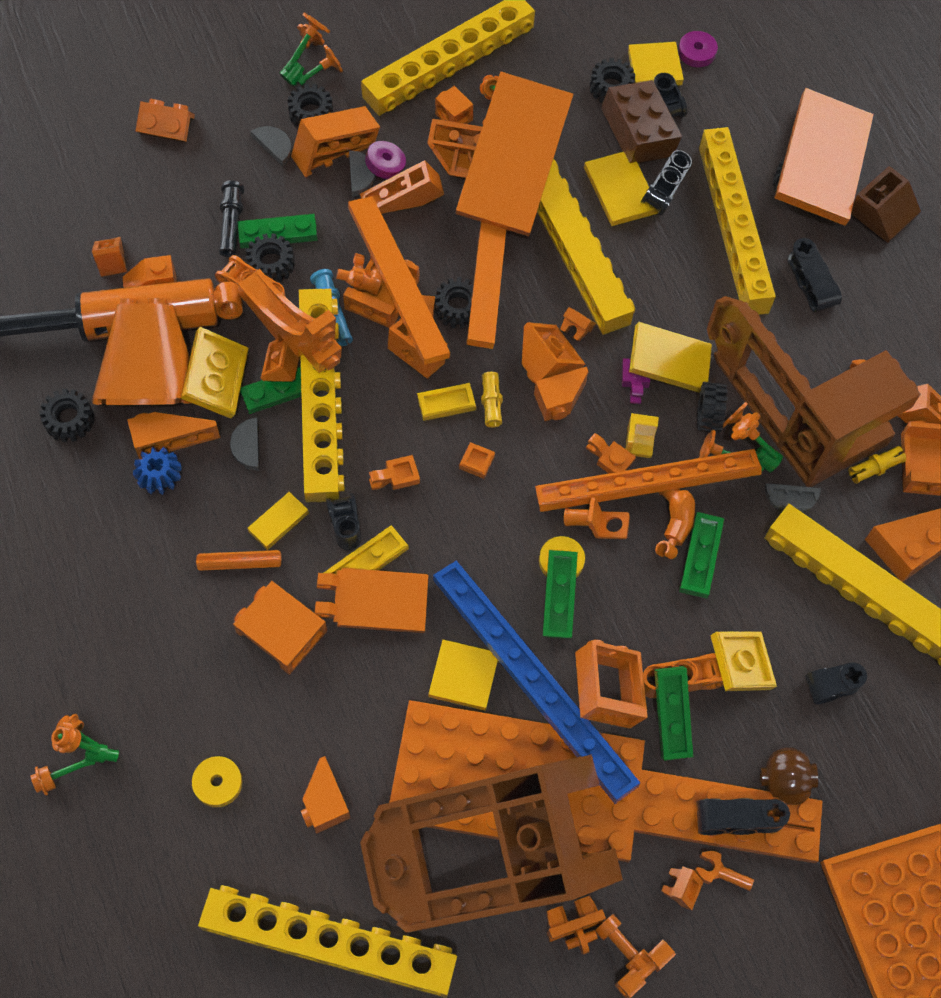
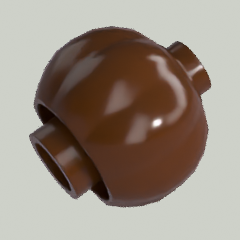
M781 748L770 755L766 768H760L761 786H767L774 798L778 797L786 805L801 804L811 796L812 788L818 787L816 763H810L809 757L798 749Z

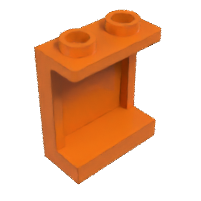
M370 255V261L365 269L373 270L377 267ZM405 260L417 285L419 282V267L412 261ZM383 279L377 295L347 287L343 294L344 309L390 328L399 317L398 310Z
M923 420L908 422L901 433L902 454L905 453L906 462L902 463L903 492L941 496V424L927 423Z
M273 581L267 587L262 586L256 592L254 601L248 608L244 607L237 613L233 623L238 635H244L279 662L280 668L289 675L327 632L326 622Z

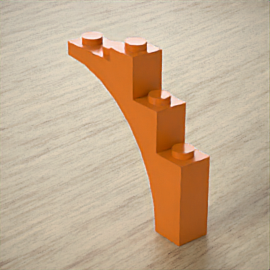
M260 269L238 283L239 295L278 343L284 340L298 358L304 355L318 373L324 369L329 371L338 365L342 347L335 340L336 318L330 310H327L317 318L307 315L289 301Z

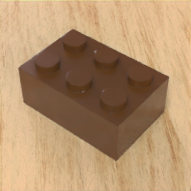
M653 80L608 87L601 109L629 163H641L670 157L676 151L682 135Z

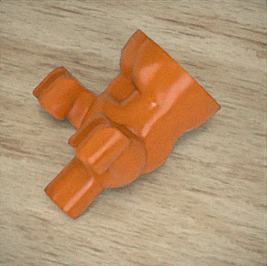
M355 253L353 259L354 266L350 271L338 268L336 279L346 281L356 290H365L372 295L378 294L382 277L377 268L373 270L363 268L364 255Z

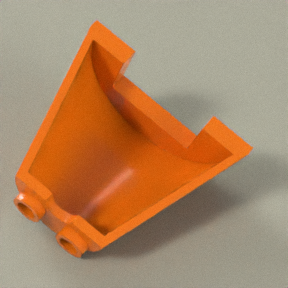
M134 298L120 299L121 304L117 305L93 394V404L160 405L191 403L181 399L190 356L173 304H165V298H148V304H137V299Z

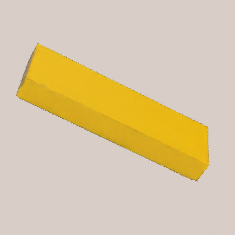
M391 525L323 573L337 575V570H342V568L379 571L409 550V546Z

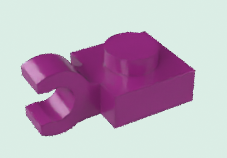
M623 358L622 387H630V403L641 404L643 388H649L650 378L629 372L631 359Z

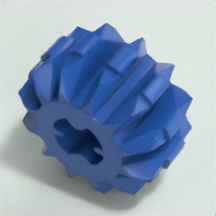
M152 446L151 453L149 454L141 451L142 459L134 460L136 469L133 470V476L138 480V486L141 489L146 488L150 494L158 489L159 493L163 495L164 488L166 487L174 490L173 482L180 481L181 476L179 472L182 470L180 462L177 461L176 454L174 452L168 453L165 447L157 452L156 448Z

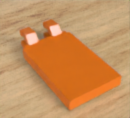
M351 568L337 570V575L318 573L317 589L336 590L335 604L316 601L315 614L320 618H331L333 622H337V627L413 633L425 632L428 574Z

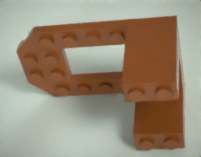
M727 296L715 302L706 330L709 339H715L718 351L714 352L716 363L742 399L748 403L747 406L753 413L758 412L760 414L758 421L806 487H813L888 446L895 435L889 420L911 409L921 395L917 385L906 376L899 362L892 358L887 350L811 389L807 378L798 372L793 365L792 358L783 352L777 344L774 334L765 328L759 314L752 310L747 302ZM751 350L755 352L795 406L790 420L785 415H781L775 407L773 398L764 392L759 385L756 375L750 373L745 366Z
M592 755L539 765L379 805L373 816L375 820L370 830L365 832L360 842L374 907L383 914L388 913L398 921L396 925L407 933L570 901L623 880L615 848L582 855L567 794L599 786ZM493 812L508 877L432 893L418 829Z

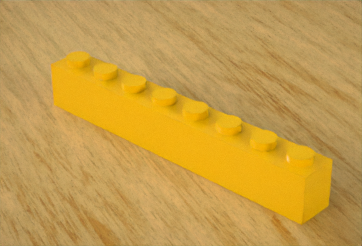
M553 159L537 213L602 335L629 326L635 313L634 303L630 298L627 299L620 278L615 277L610 259L608 257L605 258L599 239L591 233L588 219L586 217L583 218L577 199L575 197L572 198L568 183L565 178H561L557 162Z
M788 504L772 524L764 539L774 549L783 551L790 556L795 564L813 572L819 581L827 585L830 584L837 589L843 598L851 602L854 601L864 608V611L870 617L879 619L888 625L894 634L903 636L912 642L918 651L927 653L936 659L941 666V609L794 506Z

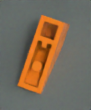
M425 160L360 193L361 198L373 196L381 214L423 206L444 195L439 174Z
M158 412L141 413L134 418L127 419L139 460L142 459L141 451L149 454L151 453L152 446L156 448L157 452L163 447L168 452L220 438L218 427L214 420Z

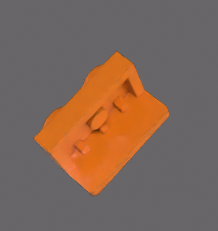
M150 99L149 103L140 101L136 132L183 142L187 141L190 119L195 117L194 113L188 111V106L174 103L173 107L164 106L165 102L156 99Z

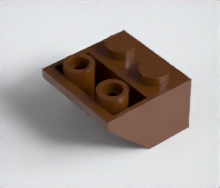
M888 166L857 194L851 215L889 243L921 213V209L909 180Z

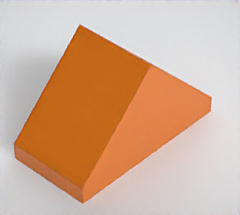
M121 237L94 242L92 253L101 277L127 272Z

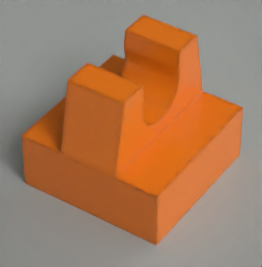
M568 307L563 315L565 318L560 330L567 333L572 326H575L577 332L573 338L581 341L588 332L592 331L596 323L575 309Z
M682 866V869L671 868L669 875L676 880L674 887L663 885L661 891L681 907L692 910L704 881L692 869Z

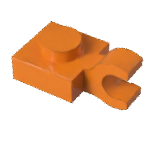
M596 433L588 440L589 444L586 446L588 451L600 458L597 465L607 473L627 471L636 459L635 455L615 441L608 446L605 440Z
M413 455L386 461V469L369 472V483L372 490L383 488L391 483L393 490L420 484V476Z

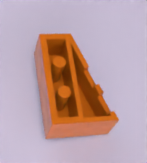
M366 106L301 119L291 157L305 177L312 175V169L323 164L327 168L333 165L332 160L342 155H345L346 158L350 157L349 151L361 152L369 148L376 141L380 126Z
M941 508L874 526L865 538V541L901 582H904L941 555Z

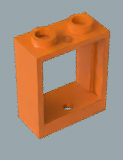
M591 640L575 652L580 718L629 729L648 718L641 652L630 650L626 646L606 644L601 640ZM598 664L618 669L621 701L600 696Z

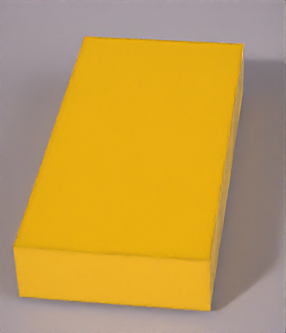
M470 383L417 393L423 421L476 410Z
M288 492L247 529L268 550L305 518L309 511L297 498Z

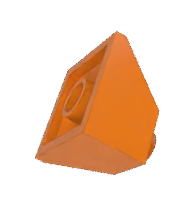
M527 322L524 325L522 365L527 371L528 378L533 383L541 379L580 369L585 365L557 325Z

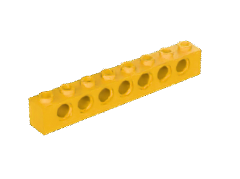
M503 0L361 81L362 98L378 116L392 111L399 104L413 99L420 92L432 88L436 83L451 77L460 69L472 65L474 61L491 54L495 49L510 43L514 38L523 33H528L534 28L535 10L525 0Z
M729 128L704 130L699 151L739 300L747 302L750 308L759 315L769 314L776 296Z
M331 289L299 290V309L307 315L317 318L327 310H330L333 315H338L337 299H332ZM336 323L335 339H339L338 323ZM301 355L304 495L306 502H326V498L331 500L339 499V492L344 491V475L338 474V465H344L343 448L338 449L337 440L343 439L342 423H337L336 414H342L341 397H336V389H341L340 372H335L334 367L329 371L324 370L318 373L307 358ZM321 390L328 392V394L323 397H318L315 395L318 391ZM319 416H327L329 418L326 422L316 421V418ZM321 441L330 443L326 448L316 446ZM321 467H328L331 469V471L325 475L319 474L317 472V470Z
M221 885L219 890L210 888L198 927L203 931L447 998L457 961V955L451 954L452 949L449 947L434 944L433 949L421 946V940L410 936H403L402 940L391 938L390 931L377 927H372L371 932L359 929L360 923L348 919H342L341 923L329 920L330 915L319 911L311 910L310 915L298 912V906L286 902H281L280 907L268 904V898L257 894H251L250 898L238 895L239 890ZM236 907H244L246 909V915L240 922H232L230 920V913ZM267 915L275 916L277 922L273 929L264 931L260 928V922L263 917ZM298 923L305 924L307 926L306 935L301 939H293L290 936L292 927ZM326 932H335L338 935L336 945L331 948H325L321 945V938ZM358 940H364L369 944L368 952L361 957L355 956L351 952L353 943ZM390 948L396 949L400 953L399 961L394 965L385 964L382 961V954L385 950ZM418 957L429 959L431 962L430 970L424 974L415 972L412 967L415 959Z

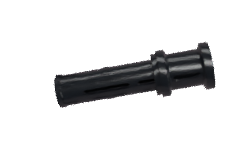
M229 180L225 181L221 186L223 201L220 203V210L223 213L219 254L224 257H231L236 254L238 215L243 211L241 195L245 190L242 183ZM229 225L231 226L230 237H228Z

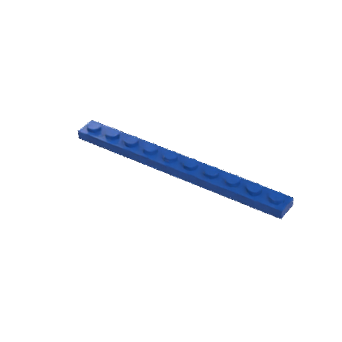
M457 560L435 573L433 581L575 756L578 758L592 755L599 785L614 804L638 788L640 781L592 723L587 719L580 718V709Z

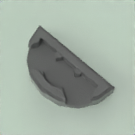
M271 126L258 127L250 131L251 137L280 165L284 166L290 160L291 142L284 131Z
M349 151L352 197L360 196V193L374 185L376 175L366 166L365 154L358 151Z
M252 418L236 427L231 436L230 446L234 459L244 465L246 469L259 471L258 418Z
M768 483L764 486L766 498L780 512H783L787 505L791 504L802 513H805L812 509L818 501L821 488Z

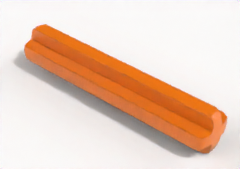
M279 550L200 553L196 557V566L200 571L280 567L282 564V555Z

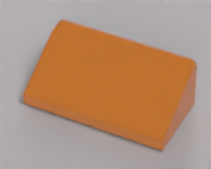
M274 340L268 344L261 374L263 381L295 380L299 358L284 340H281L279 343L277 340Z

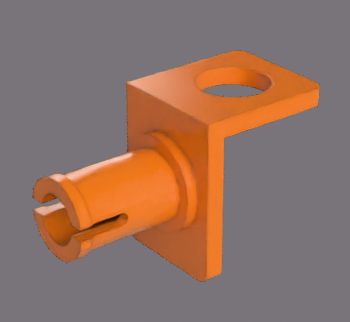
M591 498L589 509L566 508L564 511L565 526H589L595 538L626 539L628 536L629 513L602 511L596 498ZM612 519L622 521V527L617 532L607 530V524Z

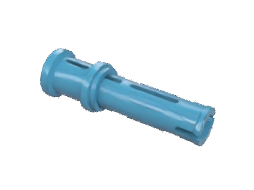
M321 269L314 272L310 276L311 283L315 285L316 289H331L332 299H337L338 301L340 292L334 286L332 271ZM338 301V315H334L339 327V339H336L340 346L348 345L346 339L348 343H351L353 338Z

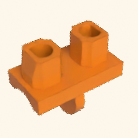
M590 896L574 901L579 917L575 920L568 922L563 906L547 911L546 915L549 926L547 936L550 942L574 934L575 937L565 940L567 949L579 947L583 955L589 953L588 943L597 940V934L595 930L584 933L583 930L602 924L603 920L606 919L603 909L598 911Z

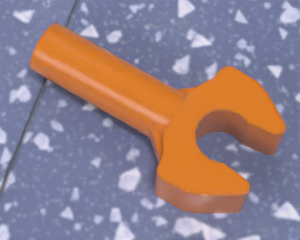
M707 851L700 854L701 859L709 861L713 865L712 871H706L700 867L694 870L704 883L710 884L713 880L721 878L743 889L751 890L754 879L724 867L721 862L722 855L720 853Z

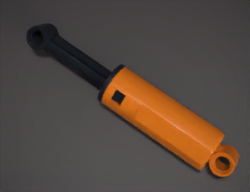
M208 278L76 293L75 308L0 316V339L2 336L72 328L79 329L80 336L84 342L108 339L117 305L121 304L120 299L124 298L137 299V304H148V298H165V304H173L181 330L215 327L218 325V316L223 319H235L242 314V297L239 295L238 284L223 282L214 289L212 280Z

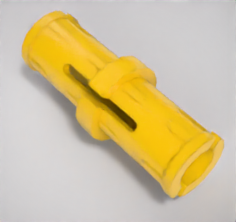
M485 372L484 375L482 374L483 395L481 396V403L484 405L485 425L491 428L499 427L502 425L501 404L503 403V397L499 390V374L496 372Z
M896 446L883 454H874L869 457V460L848 469L849 475L857 474L856 477L852 478V481L858 484L860 481L873 475L880 476L887 469L906 462L905 453L897 456L903 449L900 446Z

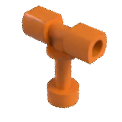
M612 914L595 932L603 941L609 937L630 961L625 966L629 972L615 986L625 998H631L646 984L645 979L654 970L657 972L661 970L676 953L664 940L657 944L649 953L645 949L638 952L620 932L618 927L622 923Z

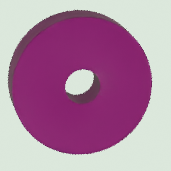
M692 31L681 38L678 54L680 59L689 66L705 67L714 61L718 45L710 34L702 31Z
M377 141L369 146L365 155V163L373 174L389 179L403 172L406 165V157L403 151L395 144L387 141Z

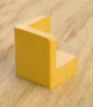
M631 413L625 449L635 456L651 458L659 417Z

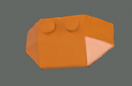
M432 119L427 144L449 176L467 177L482 126Z

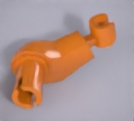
M674 489L658 492L670 502L669 510L671 516L664 533L668 542L665 540L660 541L655 548L656 554L661 557L676 558L678 550L675 545L682 546L693 528L695 500L688 490Z

